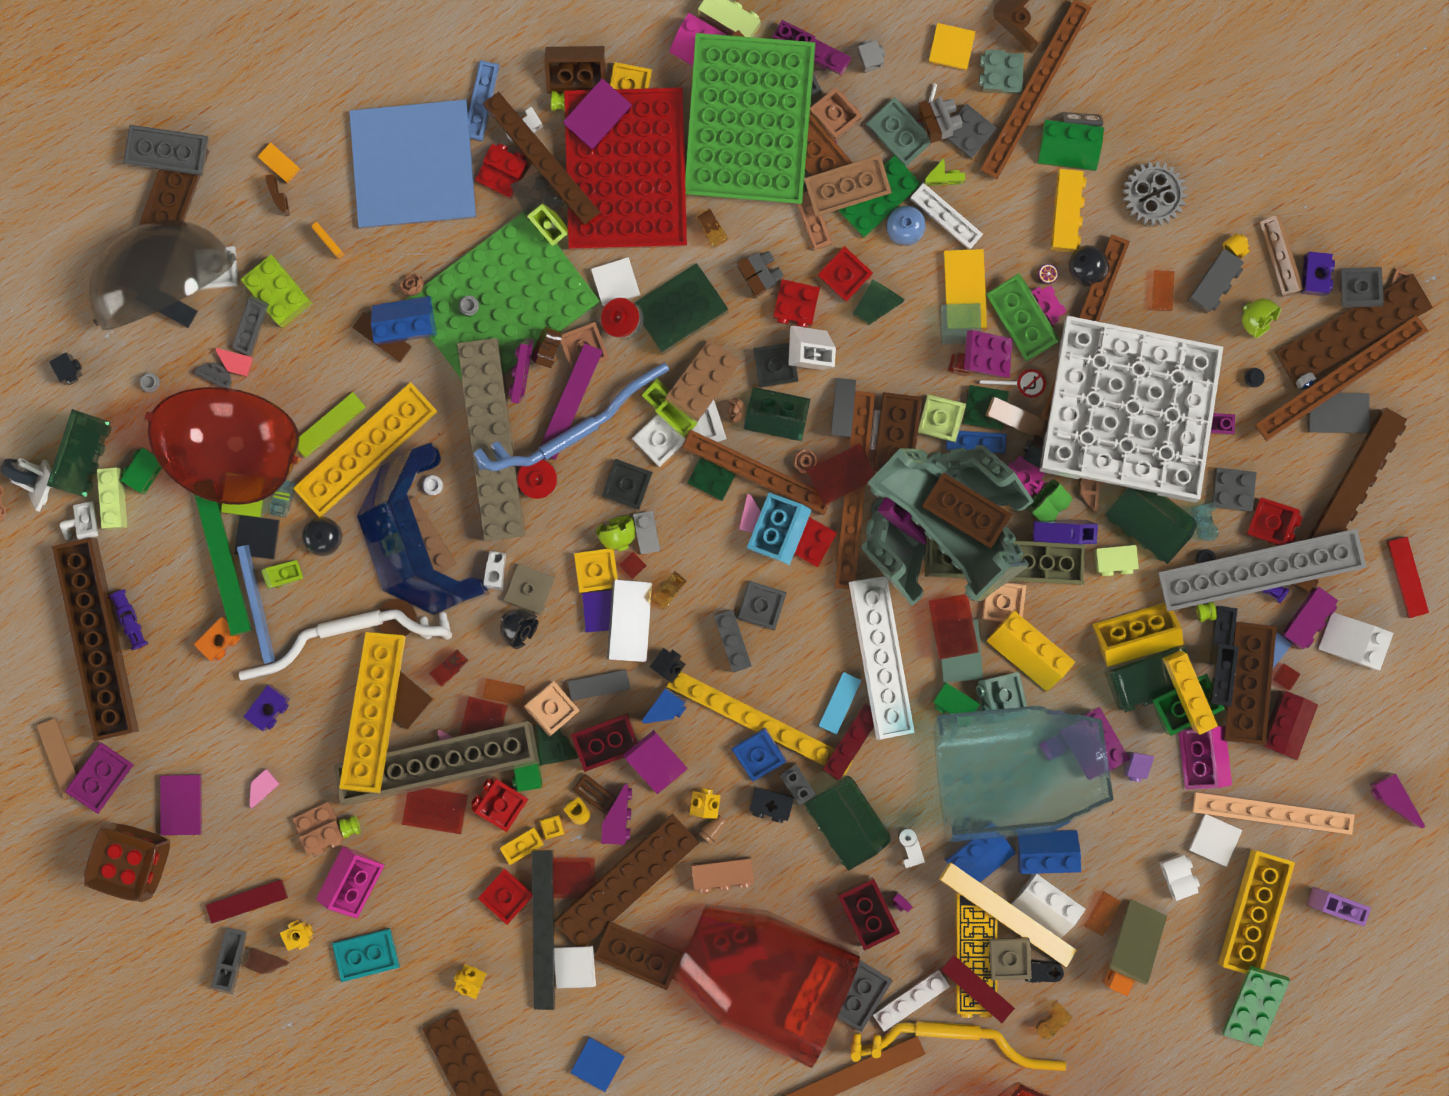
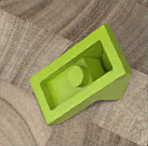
M943 158L925 178L924 184L927 186L962 185L965 182V173H960V170H950L948 173H945V161Z
M297 560L261 570L268 589L279 588L303 579Z

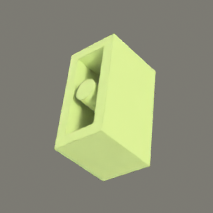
M1136 545L1094 549L1096 573H1101L1102 576H1113L1114 571H1121V575L1134 574L1133 570L1139 569Z

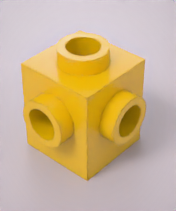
M701 788V792L693 791L689 815L717 819L721 795L714 794L712 789Z
M299 920L288 924V929L280 932L288 951L296 947L298 950L309 946V941L313 939L312 935L314 934L310 924H307L306 921L299 923Z
M465 964L462 971L458 970L453 981L456 982L454 990L462 995L476 999L487 973Z

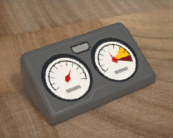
M1062 113L1061 122L1103 126V118L1099 114Z

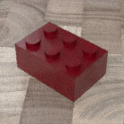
M628 713L570 734L584 772L624 758L623 755L638 743Z
M873 876L837 893L864 951L900 934Z

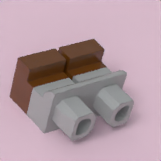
M941 96L936 101L927 103V101L919 102L918 114L930 143L951 137L954 130L962 127L963 122L960 115L949 116V113L956 111L953 99L943 101Z

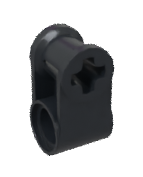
M1031 960L1032 979H1025V981L1032 983L1059 982L1064 976V971L1058 962ZM1056 967L1057 971L1059 972H1056L1055 976H1052L1051 972L1049 971H1053V968Z

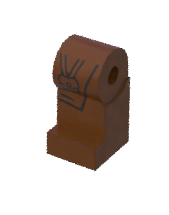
M545 327L539 336L531 359L536 364L552 368L553 358L561 342L562 333Z

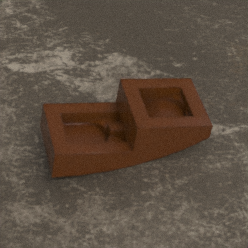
M273 174L265 175L274 203L285 216H290L288 198L284 193H279L277 178Z

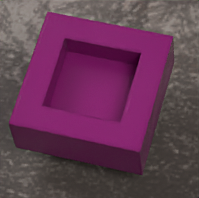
M896 892L892 896L894 900L893 905L899 911L905 910L908 913L913 908L900 893Z

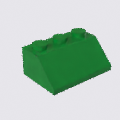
M1045 120L1042 125L1037 164L1096 171L1102 149L1104 127Z
M1207 673L1197 677L1213 715L1224 710L1222 705L1210 704L1212 683ZM1176 689L1152 700L1157 717L1166 735L1172 736L1191 726Z

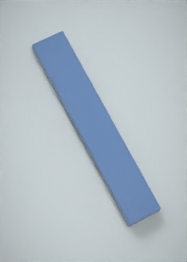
M249 545L237 547L263 663L266 664L276 660Z

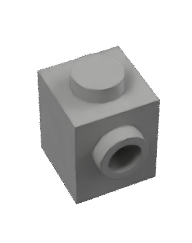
M870 39L861 42L857 52L864 73L882 68L884 66L883 57L885 56L883 46L879 45L877 40L872 41Z

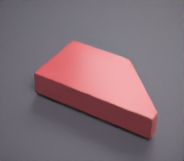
M216 348V352L228 372L248 377L253 361L252 357Z

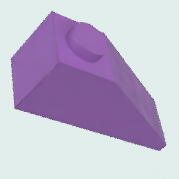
M1314 886L1306 904L1312 908L1364 927L1371 907Z

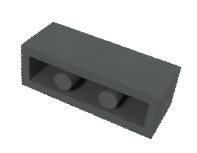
M1226 249L1222 250L1187 301L1206 314L1211 310L1215 311L1221 303L1219 300L1221 295H1226L1231 289L1232 285L1230 282L1232 279H1237L1243 271L1241 266L1244 262Z
M730 610L715 615L716 624L732 672L752 667L734 611Z

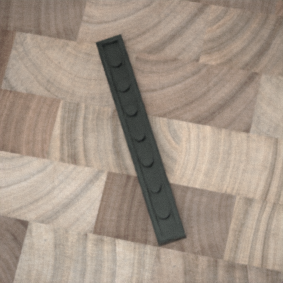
M533 850L534 1009L554 1010L553 850Z

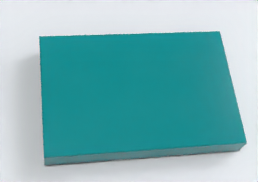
M391 928L332 943L341 982L400 967Z

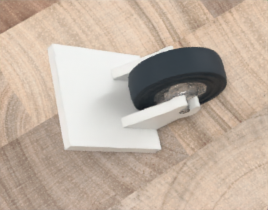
M21 458L18 460L5 459L0 469L2 474L9 478L11 483L28 490V495L35 510L40 512L42 505L46 504L47 494L50 488H53L56 480L47 460L43 459L39 466Z

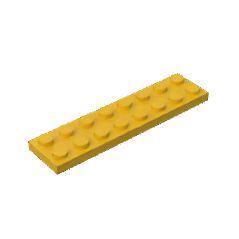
M410 382L293 489L318 517L324 516L438 411Z
M365 632L339 786L341 790L380 794L406 639L404 635Z

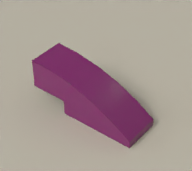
M885 497L878 511L904 533L926 545V530L921 525L918 526L911 519L912 515L890 498Z

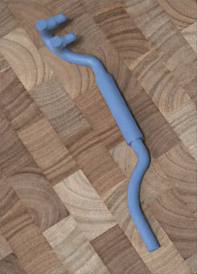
M664 362L633 380L618 393L605 411L594 418L590 416L538 447V451L527 457L510 456L498 441L491 445V449L498 461H491L482 449H478L474 452L478 468L480 470L499 471L511 466L527 467L542 459H549L598 430L599 426L611 419L619 407L635 391L668 372L667 364Z

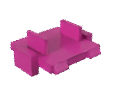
M1039 286L1031 291L1050 324L1054 325L1059 322L1060 319L1058 317L1063 315L1066 309L1056 298L1053 287L1048 286L1042 290Z
M1021 455L1017 457L1014 463L1010 461L1008 467L1016 473L1029 495L1032 496L1033 493L1038 494L1045 483L1041 480L1045 473L1039 472V467L1037 468L1025 461Z

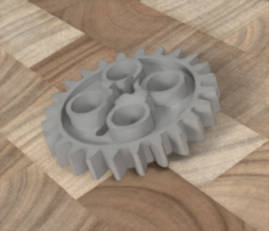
M1149 162L1147 168L1142 164L1139 167L1140 171L1134 169V176L1129 175L1127 177L1130 182L1124 183V186L1128 189L1122 192V194L1127 195L1123 202H1129L1125 209H1132L1133 211L1130 213V216L1136 214V221L1142 218L1143 225L1150 221V225L1153 227L1157 221L1158 225L1161 226L1163 220L1168 224L1170 217L1176 219V213L1183 211L1179 206L1186 205V202L1182 199L1187 198L1188 195L1182 192L1187 187L1181 186L1185 180H1178L1177 177L1180 175V172L1173 174L1174 167L1167 170V163L1160 167L1159 162H1156L1153 167L1151 162ZM1155 177H1161L1164 185H1158L1155 182ZM1137 186H1144L1146 188V193H1139L1137 190ZM1167 186L1171 187V189L1161 192L1157 197L1152 196L1144 202H1139V199L1149 196L1152 192L1156 193ZM1164 195H1170L1172 203L1165 202ZM1146 203H1152L1155 211H1148Z

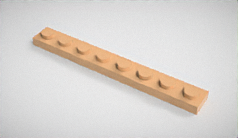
M1194 792L1192 812L1351 835L1355 816L1354 814Z

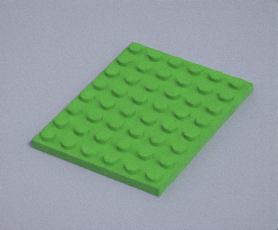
M696 33L685 177L686 194L803 203L816 42Z
M530 208L526 209L424 285L419 294L406 299L431 296L437 336H431L430 338L461 380L462 374L457 343L498 338L505 374L518 362V358L515 357L516 348L526 338L534 340L533 352L539 336L545 327L561 332L600 303V300L557 243L552 246L527 217L532 212ZM465 296H473L479 302V309L472 316L464 315L459 309L460 300Z

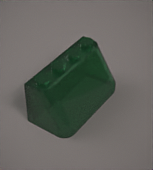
M1130 487L1124 488L1105 513V516L1112 524H1117L1127 536L1135 538L1141 547L1149 549L1158 560L1164 561L1166 564L1192 538L1197 527L1195 519L1169 498L1159 496L1155 492Z
M1178 646L1105 672L1117 709H1124L1125 713L1135 710V705L1141 703L1143 706L1152 704L1153 699L1175 689L1162 658L1179 650L1187 653L1186 647Z
M850 776L841 778L804 803L808 813L813 817L819 830L823 832L829 841L830 847L835 850L840 858V862L848 871L877 855L891 841L889 832Z

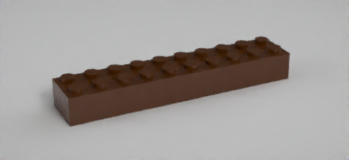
M90 537L52 546L93 740L100 741L139 732L112 604L108 597L109 590L97 538Z

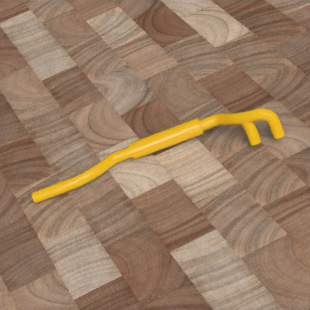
M926 1021L898 1023L882 1038L881 1035L875 1034L873 1036V1043L861 1046V1034L854 1033L850 1052L851 1059L854 1062H858L861 1056L870 1054L874 1058H879L881 1050L903 1032L915 1033V1036L976 1041L983 1038L993 1039L1011 1061L1025 1068L1066 1071V1061L1024 1057L1008 1044L999 1031L981 1028L978 1025Z

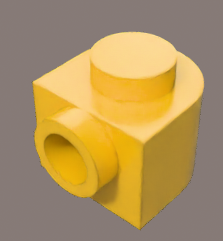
M1235 233L1223 242L1224 249L1236 257L1239 256L1240 259L1250 252L1248 240L1243 234Z
M579 797L568 802L563 809L572 822L577 825L585 824L590 818L589 809Z

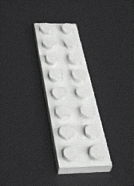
M883 576L849 582L876 740L915 733L888 579Z

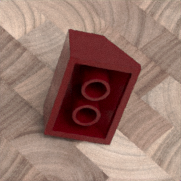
M1280 690L1268 721L1266 745L1259 746L1298 760L1318 704L1291 692Z

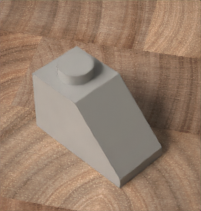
M654 512L633 514L640 553L647 554L660 551Z

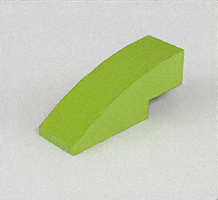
M656 378L643 391L642 396L656 408L655 411L681 436L685 437L689 430H692L698 423L665 400L670 390Z

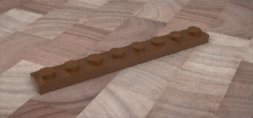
M499 91L483 103L486 110L584 226L600 214V211Z

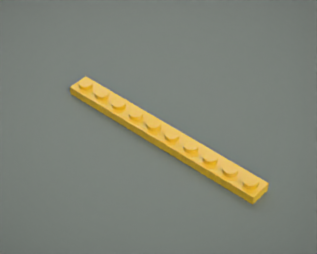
M683 672L676 677L673 683L669 682L667 686L756 732L766 727L774 741L822 765L826 764L835 750ZM850 765L848 766V768H847L846 771L844 772V774H843L844 776L846 775V773H847V771H848Z

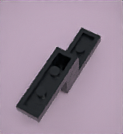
M1216 606L1217 616L1216 620H1214L1209 665L1214 666L1210 704L1229 707L1232 705L1239 646H1233L1238 608Z

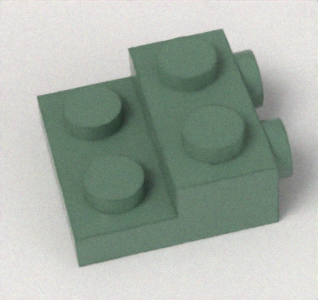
M985 50L984 55H980V67H983V74L979 76V86H982V92L1022 94L1024 53Z
M1019 672L978 681L976 693L982 699L981 713L986 717V720L1028 711Z

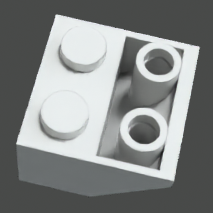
M790 326V366L818 370L835 367L836 347L827 331Z

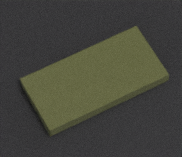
M1130 899L1109 969L1146 985L1150 979L1167 915Z

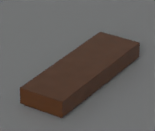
M363 312L352 328L374 343L371 316ZM405 341L381 345L375 344L400 363L412 348Z

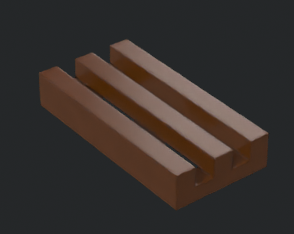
M584 774L573 788L576 793L602 813H605L617 798L587 774ZM585 779L588 782H590L593 786H595L597 789H599L602 793H604L606 796H608L610 800L607 801L604 797H602L591 787L585 784ZM579 787H584L587 791H589L596 798L602 801L606 806L603 808L600 804H598L587 794L581 791Z

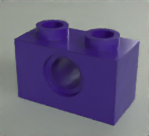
M1308 252L1304 255L1302 274L1304 290L1301 291V294L1325 296L1332 291L1333 279H1331V271L1333 272L1335 267V260H1332L1333 254ZM1316 269L1322 272V279L1315 276Z
M267 685L244 715V718L261 731L271 730L277 723L276 717L279 713L283 714L289 707L287 703L290 698L273 685ZM266 704H270L273 707L270 715L264 711Z

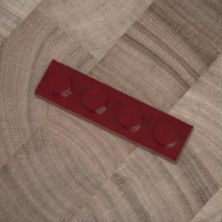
M864 704L822 769V771L837 781L841 779L874 728L870 706Z

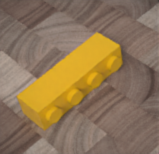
M1060 169L1057 173L1051 251L1073 253L1077 247H1080L1081 236L1078 235V229L1082 228L1083 216H1080V208H1084L1085 197L1082 196V189L1086 187V177H1083L1084 171Z
M1179 650L1162 658L1193 731L1200 735L1218 727L1187 653Z

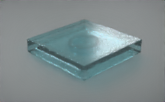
M980 303L940 305L942 345L966 344L967 330L981 332Z

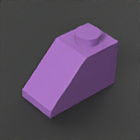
M1127 752L1130 759L1125 763L1124 775L1129 776L1130 781L1141 782V778L1147 779L1154 756Z

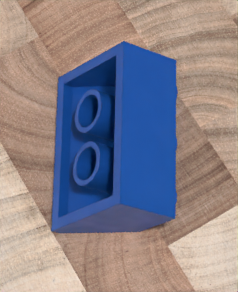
M431 296L372 305L371 327L374 343L381 345L437 336Z
M665 688L642 722L646 724L672 720L675 716L680 718L687 708L684 706L686 701L669 688Z
M990 822L944 860L947 864H954L980 883L1016 853L995 825Z
M1077 830L1017 832L1018 872L1020 874L1082 872L1081 850Z

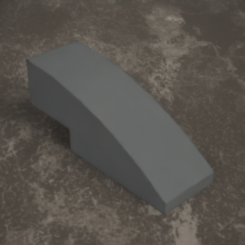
M836 378L831 436L851 438L856 380Z
M231 928L226 929L211 986L214 991L233 995L247 932Z

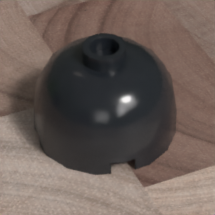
M1085 245L1076 249L1068 262L1069 272L1073 279L1085 286H1092V284L1103 281L1110 267L1106 254L1098 247L1092 245Z
M317 517L310 520L302 531L304 546L309 552L317 556L333 554L342 543L343 534L341 527L328 517Z
M515 609L504 614L500 626V634L503 640L514 649H520L526 644L523 642L527 637L531 639L539 624V621L536 619L537 616L526 609Z

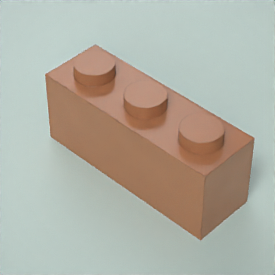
M751 857L692 864L694 890H699V893L710 892L711 888L719 887V890L731 889V885H739V888L750 887V883H754Z

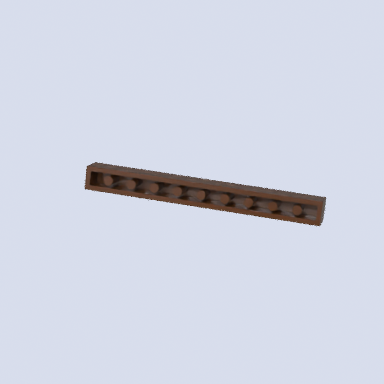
M1387 407L1380 410L1369 433L1364 438L1308 539L1348 531L1346 527L1349 521L1352 522L1357 516V507L1359 504H1363L1368 494H1366V491L1377 480L1375 475L1378 470H1382L1387 462L1385 458L1388 452L1391 453L1397 444L1395 442L1396 438L1405 431L1406 425L1404 424L1407 421L1406 418ZM1313 579L1291 585L1304 592H1310V590L1316 588L1319 580Z

